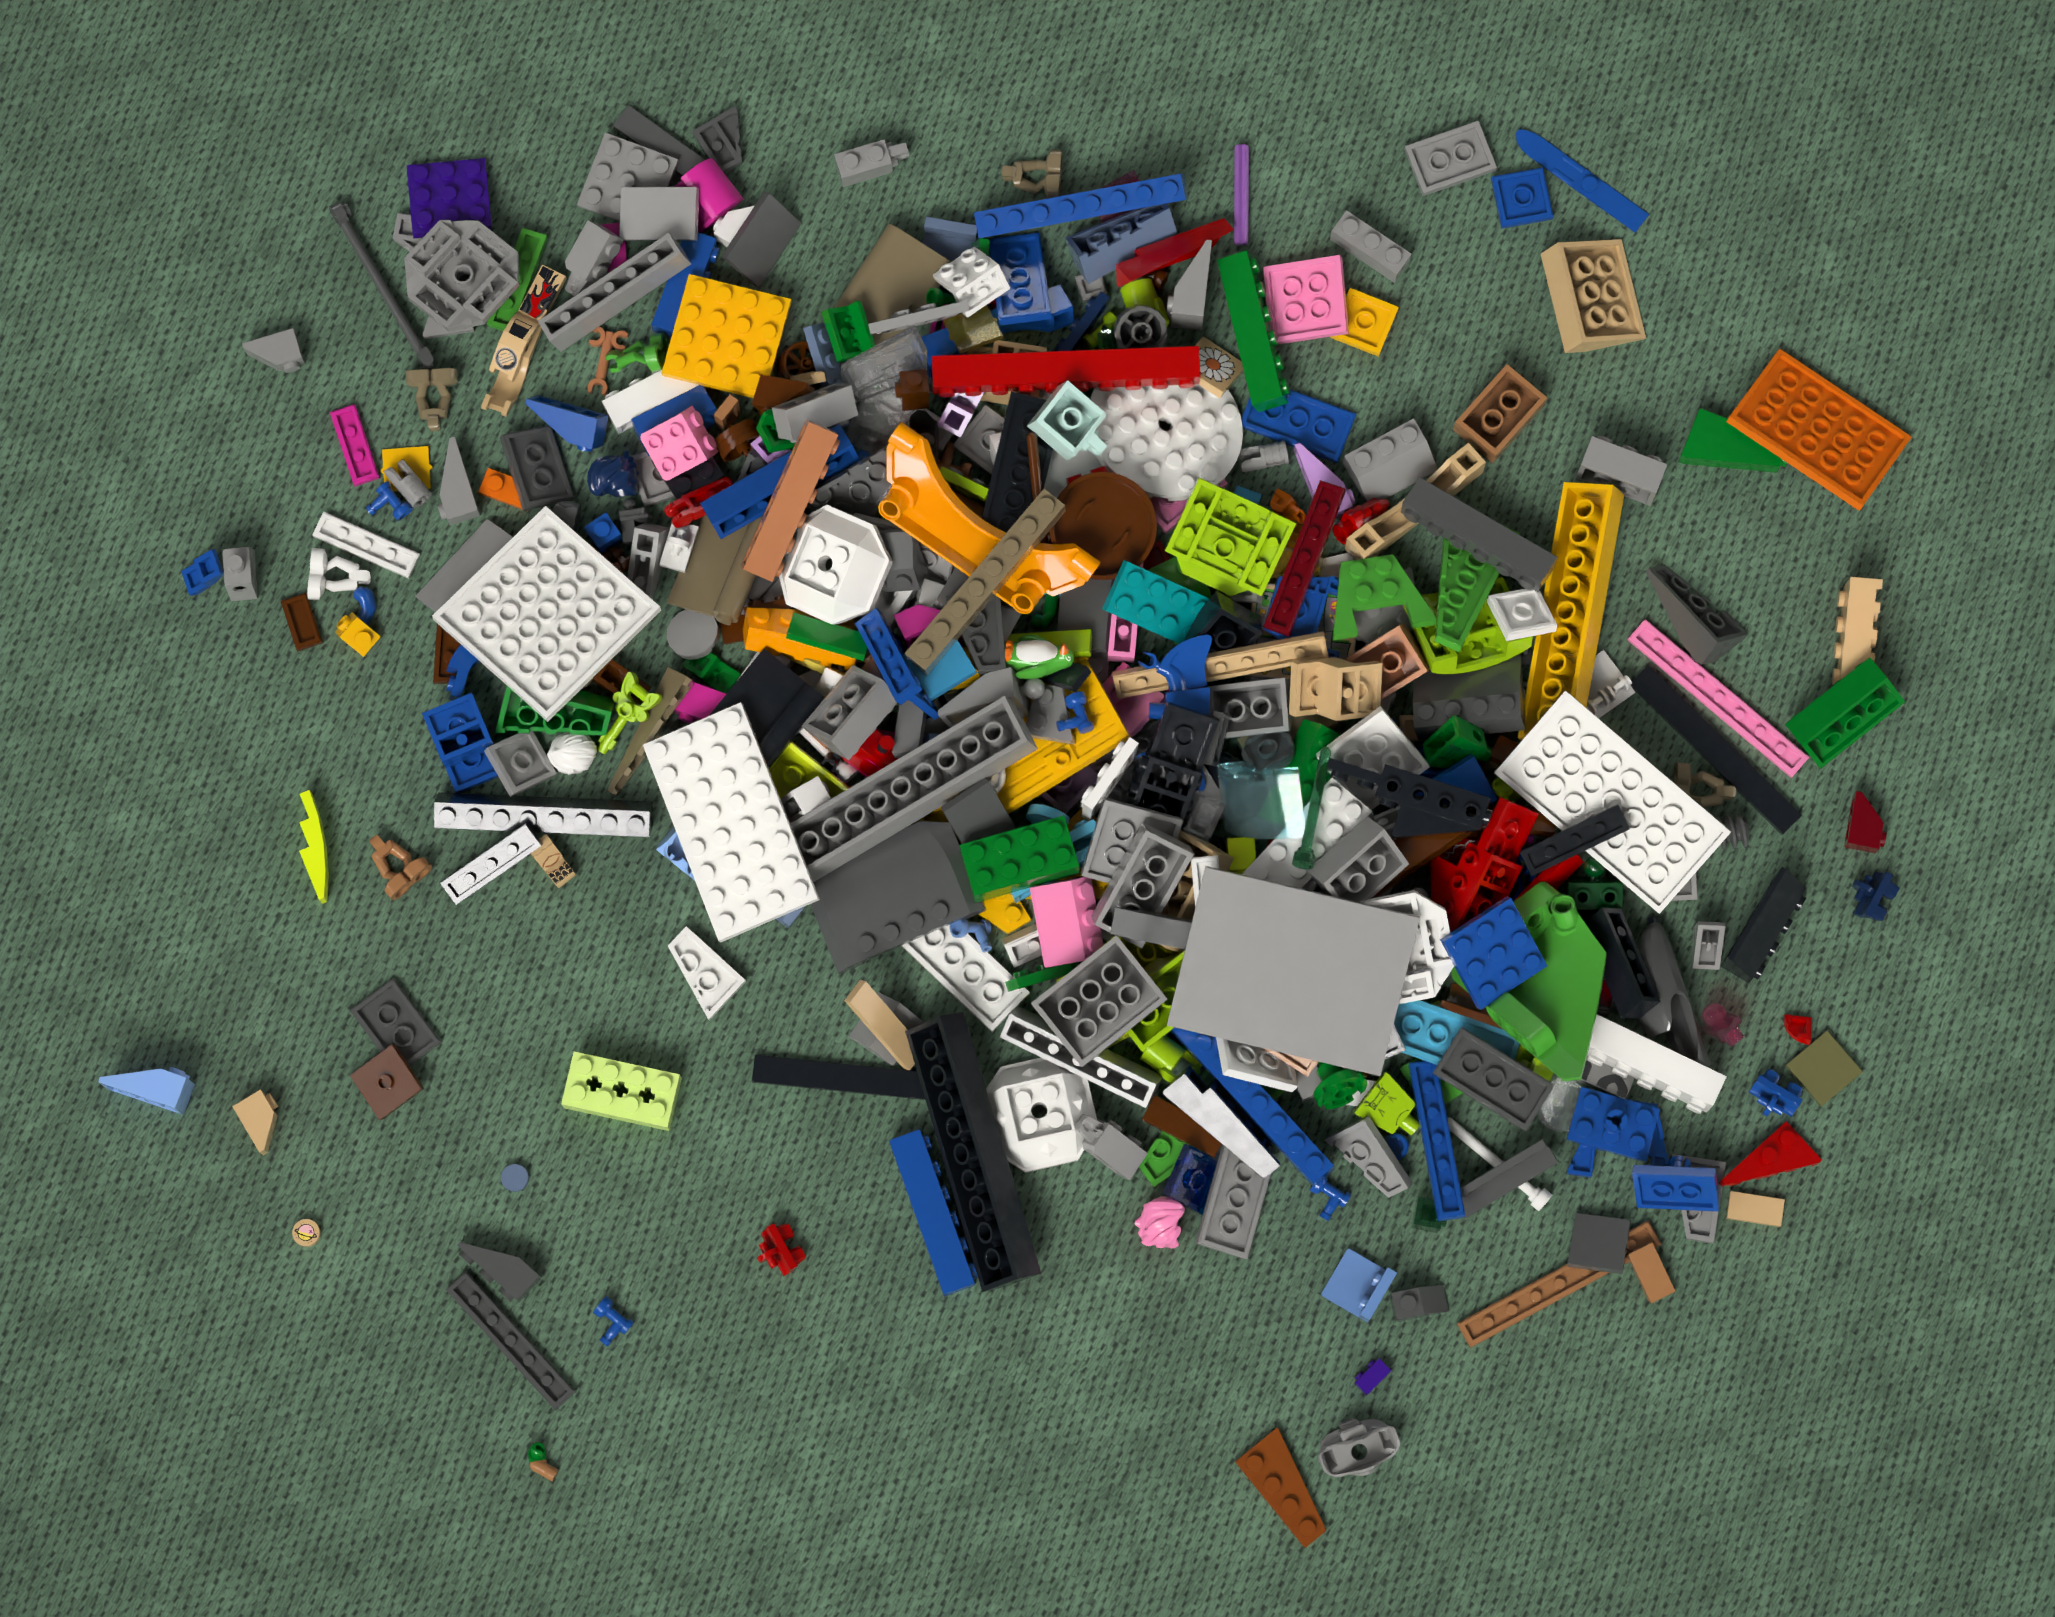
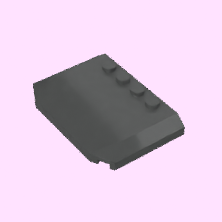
M919 821L813 882L820 900L810 905L839 974L865 964L864 962L940 928L962 919H968L987 910L984 901L974 902L960 854L959 845L961 844L949 822Z

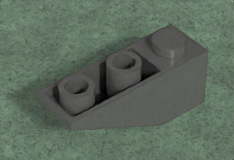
M462 1242L457 1244L462 1249L459 1255L470 1265L475 1261L482 1268L479 1273L490 1284L493 1280L498 1282L502 1286L499 1292L510 1302L514 1298L520 1302L541 1280V1277L519 1257Z

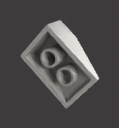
M1212 240L1205 241L1175 286L1174 296L1168 295L1167 316L1168 319H1171L1170 327L1202 331Z

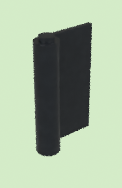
M764 648L710 715L741 702L744 705L768 769H770L803 729V723L825 697Z

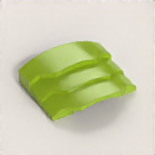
M1198 477L1165 551L1177 557L1182 574L1229 596L1247 590L1262 596L1296 523Z
M1503 577L1497 578L1489 595L1510 591ZM1439 592L1422 594L1423 599L1437 618ZM1487 600L1460 652L1435 642L1436 623L1432 626L1413 628L1431 673L1437 674L1466 673L1499 664L1530 648L1533 636L1506 641ZM1403 605V608H1404V610H1405V612H1406V614H1407V616H1408V613H1407V610H1406V606Z

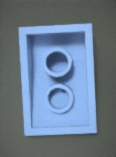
M170 1067L169 1071L154 1069L100 1077L98 1081L108 1090L182 1115L185 1113L195 1086L189 1080L190 1076L185 1074L186 1072Z

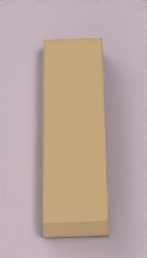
M860 980L844 1001L902 1068L910 1071L915 1063L905 1033L908 1029L866 981Z

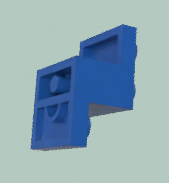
M472 693L422 713L456 793H462L498 778L496 771L484 752L487 747L494 743Z

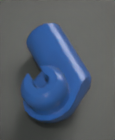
M358 587L353 594L354 599L359 601L362 607L358 618L369 625L377 609V604L369 588Z

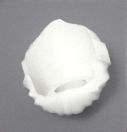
M563 732L553 740L547 757L558 772L568 775L578 774L589 769L596 757L597 746L589 735H571L570 732Z

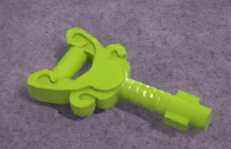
M634 672L627 673L621 691L613 695V701L617 703L615 708L619 716L608 733L602 735L598 740L600 744L597 750L602 754H606L608 750L614 749L618 743L616 738L628 721H647L649 719L648 710L654 708L663 699L662 694L649 693L638 684V676ZM631 693L640 698L643 703L641 705L636 704L631 697Z

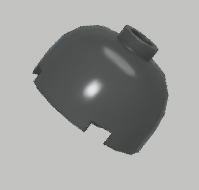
M1136 304L1125 308L1118 315L1114 323V337L1121 349L1163 347L1167 340L1165 319L1156 309L1148 305Z

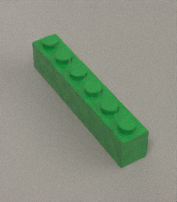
M1247 250L1217 259L1252 406L1258 412L1288 404L1287 394H1290V388L1286 378H1282L1281 370L1284 369L1281 355L1276 354L1275 346L1278 345V339L1275 331L1270 329L1269 321H1272V315L1268 305L1265 306L1263 297L1266 296V290L1263 282L1258 280L1257 273L1260 272L1258 260L1256 257L1253 258Z

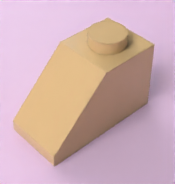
M260 1089L232 1107L259 1153L265 1155L268 1153L278 1115L274 1109L278 1105L270 1093L265 1095Z

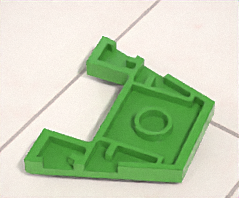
M1393 554L1341 562L1333 641L1357 637L1358 630L1353 612L1405 605L1412 629L1435 625L1436 616Z

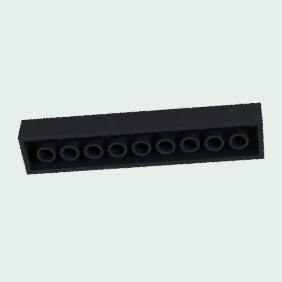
M964 1012L941 1015L906 1030L905 1033L982 1292L1007 1287L1041 1274Z

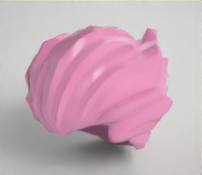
M1163 1196L1145 1203L1141 1216L1134 1223L1140 1228L1138 1234L1141 1237V1243L1146 1246H1156L1157 1248L1166 1247L1172 1249L1178 1247L1179 1242L1177 1238L1181 1233V1227L1177 1225L1179 1218L1182 1217L1185 1211L1183 1205L1175 1199Z

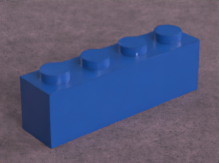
M698 233L697 241L681 242L680 246L691 262V265L667 280L651 324L653 332H664L666 336L672 337L689 274L711 279L710 265L717 262L720 254V248H717V240L714 237Z

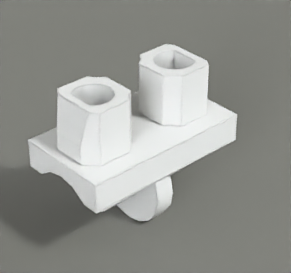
M671 524L659 563L661 567L686 573L699 526L687 525L682 528H676Z

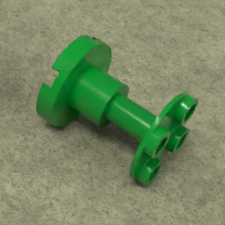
M1318 1062L1317 1075L1321 1083L1315 1088L1313 1096L1320 1108L1322 1105L1326 1109L1342 1107L1354 1100L1352 1095L1357 1091L1360 1094L1365 1091L1368 1083L1363 1072Z

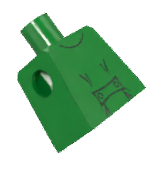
M1455 715L1422 744L1426 761L1431 767L1448 769L1469 754H1472L1476 761L1487 762L1491 757V748L1486 744L1483 730Z

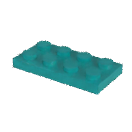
M1123 560L1102 610L1176 643H1181L1199 611L1209 598Z

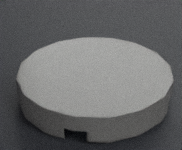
M685 609L671 619L667 628L666 638L670 648L677 655L687 660L699 659L708 655L715 643H718L720 628L714 617Z

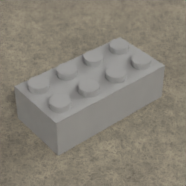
M1142 822L1091 915L1094 925L1110 932L1114 907L1162 913L1194 855L1191 847ZM1118 936L1140 948H1143L1145 941Z

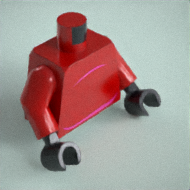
M875 730L850 760L845 758L842 760L850 764L865 777H869L899 758H895L892 753L895 745L894 739ZM829 752L825 755L821 766L827 761L831 762L833 766L830 772L833 773L840 763L841 756L834 752Z

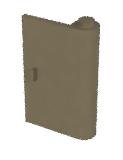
M888 224L833 308L848 306L860 300L866 312L868 324L890 319L891 315L902 310L910 309L911 313H916V309L927 305V291L930 288H940L941 284L935 281L933 274L939 271L943 265L951 263V261L896 226ZM913 327L891 333L872 334L876 350L865 357L885 369Z
M708 516L701 517L698 525V534L686 573H678L667 603L714 617L718 622L725 625L737 623L757 576L743 570L740 565L762 516L723 539H720Z

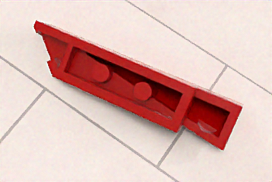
M1225 218L1135 249L1134 258L1116 264L1117 286L1122 287L1148 273L1195 257L1206 240H1212V249L1221 236L1233 231V227Z

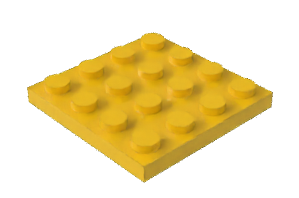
M689 274L663 365L662 376L754 398L760 375L772 376L792 303L791 299Z

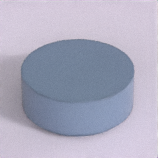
M511 1164L503 1170L501 1181L507 1190L519 1192L528 1185L529 1174L523 1166Z

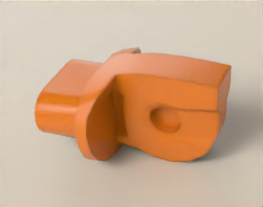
M1277 488L1270 501L1273 511L1291 521L1295 520L1300 524L1303 523L1306 518L1304 511L1299 508L1297 502L1289 494Z

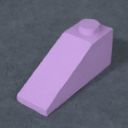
M1301 443L1295 444L1294 453L1312 499L1320 480L1343 487L1346 490L1344 482ZM1351 489L1346 490L1336 518L1341 517L1349 509H1353L1355 499Z

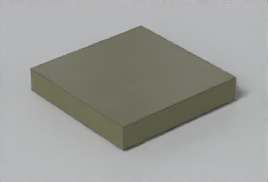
M1828 1031L1823 1033L1785 1065L1820 1107L1863 1072Z

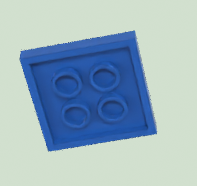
M1508 896L1440 939L1475 1006L1480 1010L1505 992H1509L1547 967L1515 904Z

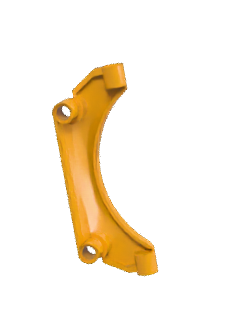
M901 422L888 440L887 481L892 484V487L879 503V512L885 519L891 521L970 577L1006 532L984 521L958 498L943 478L933 457L928 440ZM1039 543L997 592L996 596L1013 607L1017 612L1028 614L1034 609L1045 592L1053 597L1084 585L1101 562L1073 543Z

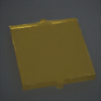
M987 305L968 318L961 313L944 319V325L949 332V339L954 341L960 354L1003 339V334L997 325V318H993Z

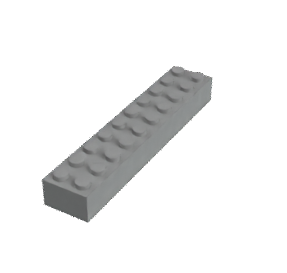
M1006 696L1001 697L790 823L812 881L815 882L948 803L986 777L988 779L1037 750L1038 748L1016 704Z

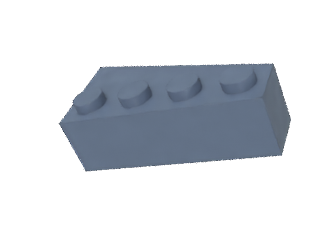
M1167 204L1135 209L1068 236L1065 239L1075 267L1085 281L1090 284L1115 270L1117 263L1134 258L1135 249L1175 236L1178 233L1170 208Z

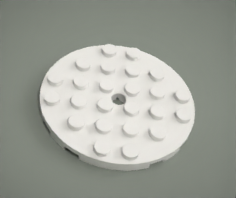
M1195 384L1192 388H1180L1179 385H1168L1166 389H1153L1152 386H1141L1139 390H1126L1125 387H1115V390L1100 391L1099 388H1094L1090 400L1106 414V417L1096 430L1099 432L1098 437L1107 447L1101 455L1096 456L1102 466L1106 467L1108 472L1120 474L1134 481L1145 491L1149 498L1155 496L1168 498V501L1187 500L1198 477L1218 486L1237 461L1242 446L1243 428L1238 406L1229 390L1221 398H1218L1198 384ZM1161 420L1171 424V430H1162L1158 422Z

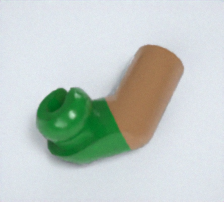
M535 1442L529 1447L527 1453L530 1468L539 1475L553 1481L559 1469L547 1463L545 1446L540 1442Z

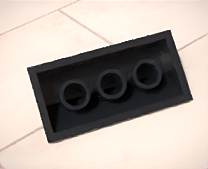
M1781 867L1774 876L1721 966L1747 983H1750L1753 977L1757 980L1759 979L1766 967L1762 964L1766 955L1772 957L1780 944L1775 940L1780 932L1785 934L1793 922L1789 918L1793 910L1799 911L1806 900V897L1803 896L1806 887L1787 869Z

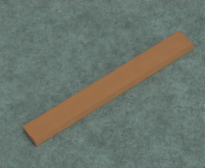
M1649 1221L1629 1230L1626 1253L1649 1241L1653 1243L1655 1248L1662 1245ZM1627 1255L1624 1265L1630 1262ZM1566 1264L1457 1323V1326L1471 1348L1610 1272L1572 1268Z

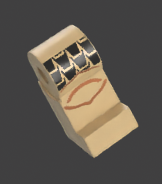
M545 834L540 838L543 845L533 851L531 856L553 883L560 888L576 875L548 835Z

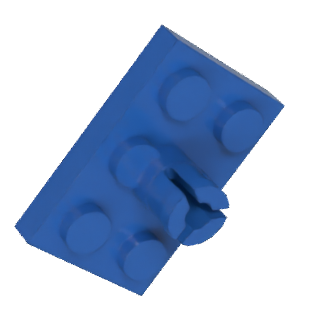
M1580 1087L1566 1140L1646 1162L1660 1109Z
M1683 1156L1671 1157L1669 1166L1633 1165L1632 1176L1637 1208L1719 1212L1720 1198L1716 1168L1691 1167V1162L1688 1158L1684 1160L1682 1167Z

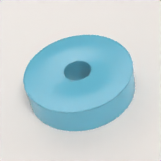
M1031 804L1026 814L1027 820L1033 824L1063 815L1067 827L1070 822V818L1065 813L1041 804Z

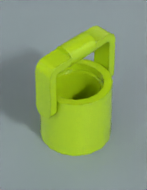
M1152 279L1136 280L1120 289L1126 308L1136 304L1148 305L1162 315L1165 319L1166 327L1169 325L1163 301L1157 296Z
M1167 1035L1144 1051L1140 1058L1142 1062L1158 1072L1169 1083L1177 1077L1172 1071L1182 1057L1194 1065L1192 1068L1198 1076L1201 1073L1200 1068L1202 1067L1184 1046L1179 1045Z

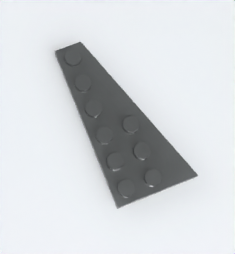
M887 446L815 487L818 489L817 495L812 504H807L804 513L809 515L825 505H830L853 516L854 513L873 517L879 511V503L892 487V484L887 481Z

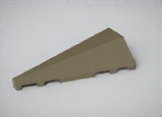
M669 667L667 668L655 692L662 694L663 699L654 708L648 710L649 719L645 722H640L607 790L616 797L647 756L643 745L663 735L662 727L693 687L692 679Z

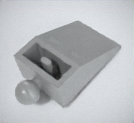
M1011 667L985 673L940 708L938 716L951 728L1001 697L1006 696L1016 704L1024 719L1029 715L1031 707L1030 698H1040L1045 692V685L1039 678L1028 679L1024 682L1016 677V672Z

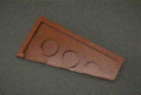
M1277 1427L1235 1461V1463L1301 1545L1306 1548L1326 1532V1529Z

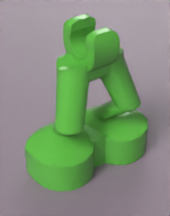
M662 332L651 335L648 346L639 340L623 351H609L605 358L606 360L615 359L617 363L609 367L612 373L619 372L622 368L635 361L646 364L652 372L663 369L670 343L666 334Z

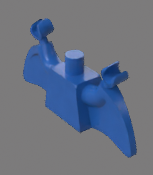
M1210 635L1193 637L1179 643L1165 655L1161 662L1157 661L1154 654L1147 651L1142 652L1150 656V662L1144 664L1138 661L1139 665L1147 669H1157L1156 672L1166 678L1169 692H1165V703H1149V719H1161L1167 701L1209 715L1210 687L1203 686L1207 685L1205 662L1212 642ZM1146 752L1137 754L1134 759L1139 758L1141 755L1145 756ZM1204 775L1198 791H1203L1206 788Z

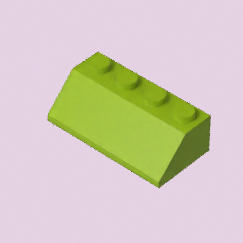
M1185 951L1150 977L1168 1000L1127 1032L1142 1052L1146 1051L1175 1028L1167 1026V1021Z

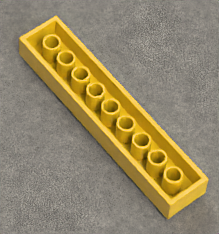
M1564 482L1551 550V554L1557 557L1554 570L1546 580L1543 595L1558 626L1556 632L1536 635L1524 700L1525 730H1521L1518 733V739L1521 741L1565 690L1587 708L1624 494L1614 485Z

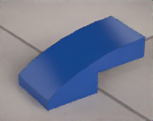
M211 549L194 559L193 565L181 571L189 596L202 593L223 576L224 573L216 549Z

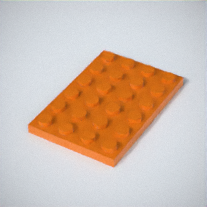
M1780 348L1726 421L1859 511L1912 438V436Z

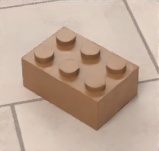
M1506 364L1455 421L1453 431L1494 464L1542 410L1547 397Z

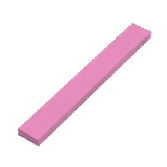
M1646 619L1627 639L1790 778L1808 760L1809 756Z

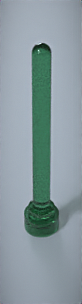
M1323 747L1320 751L1302 844L1293 855L1292 865L1299 869L1310 870L1314 867L1316 856L1314 855L1312 845L1328 771L1326 767L1331 756L1329 747Z

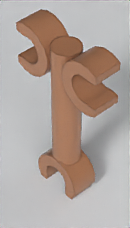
M599 326L592 332L599 333L601 337L598 340L589 339V345L592 347H600L602 345L595 379L589 382L587 388L588 392L592 394L594 386L601 385L603 387L602 396H606L608 386L605 379L610 360H606L605 356L609 351H612V347L617 351L626 349L624 345L617 344V340L621 337L628 338L629 334L622 330L616 333L604 331Z

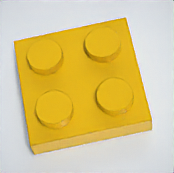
M1350 288L1346 296L1349 334L1331 336L1330 338L1379 357L1399 307Z

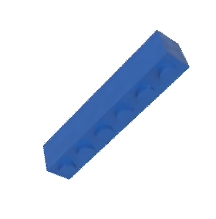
M840 424L830 429L838 434L837 439L840 442L835 454H830L826 464L829 467L823 480L818 479L817 484L860 461ZM791 452L779 457L777 460L700 503L720 539L763 516Z
M919 1129L889 1140L944 1297L975 1286L973 1279L978 1278L973 1262L968 1264L964 1255L969 1250L964 1237L958 1238L955 1228L960 1225L955 1211L949 1212L946 1202L951 1200L946 1186L940 1187L937 1179L942 1174L937 1160L931 1161L928 1151L933 1149L928 1135L922 1136Z

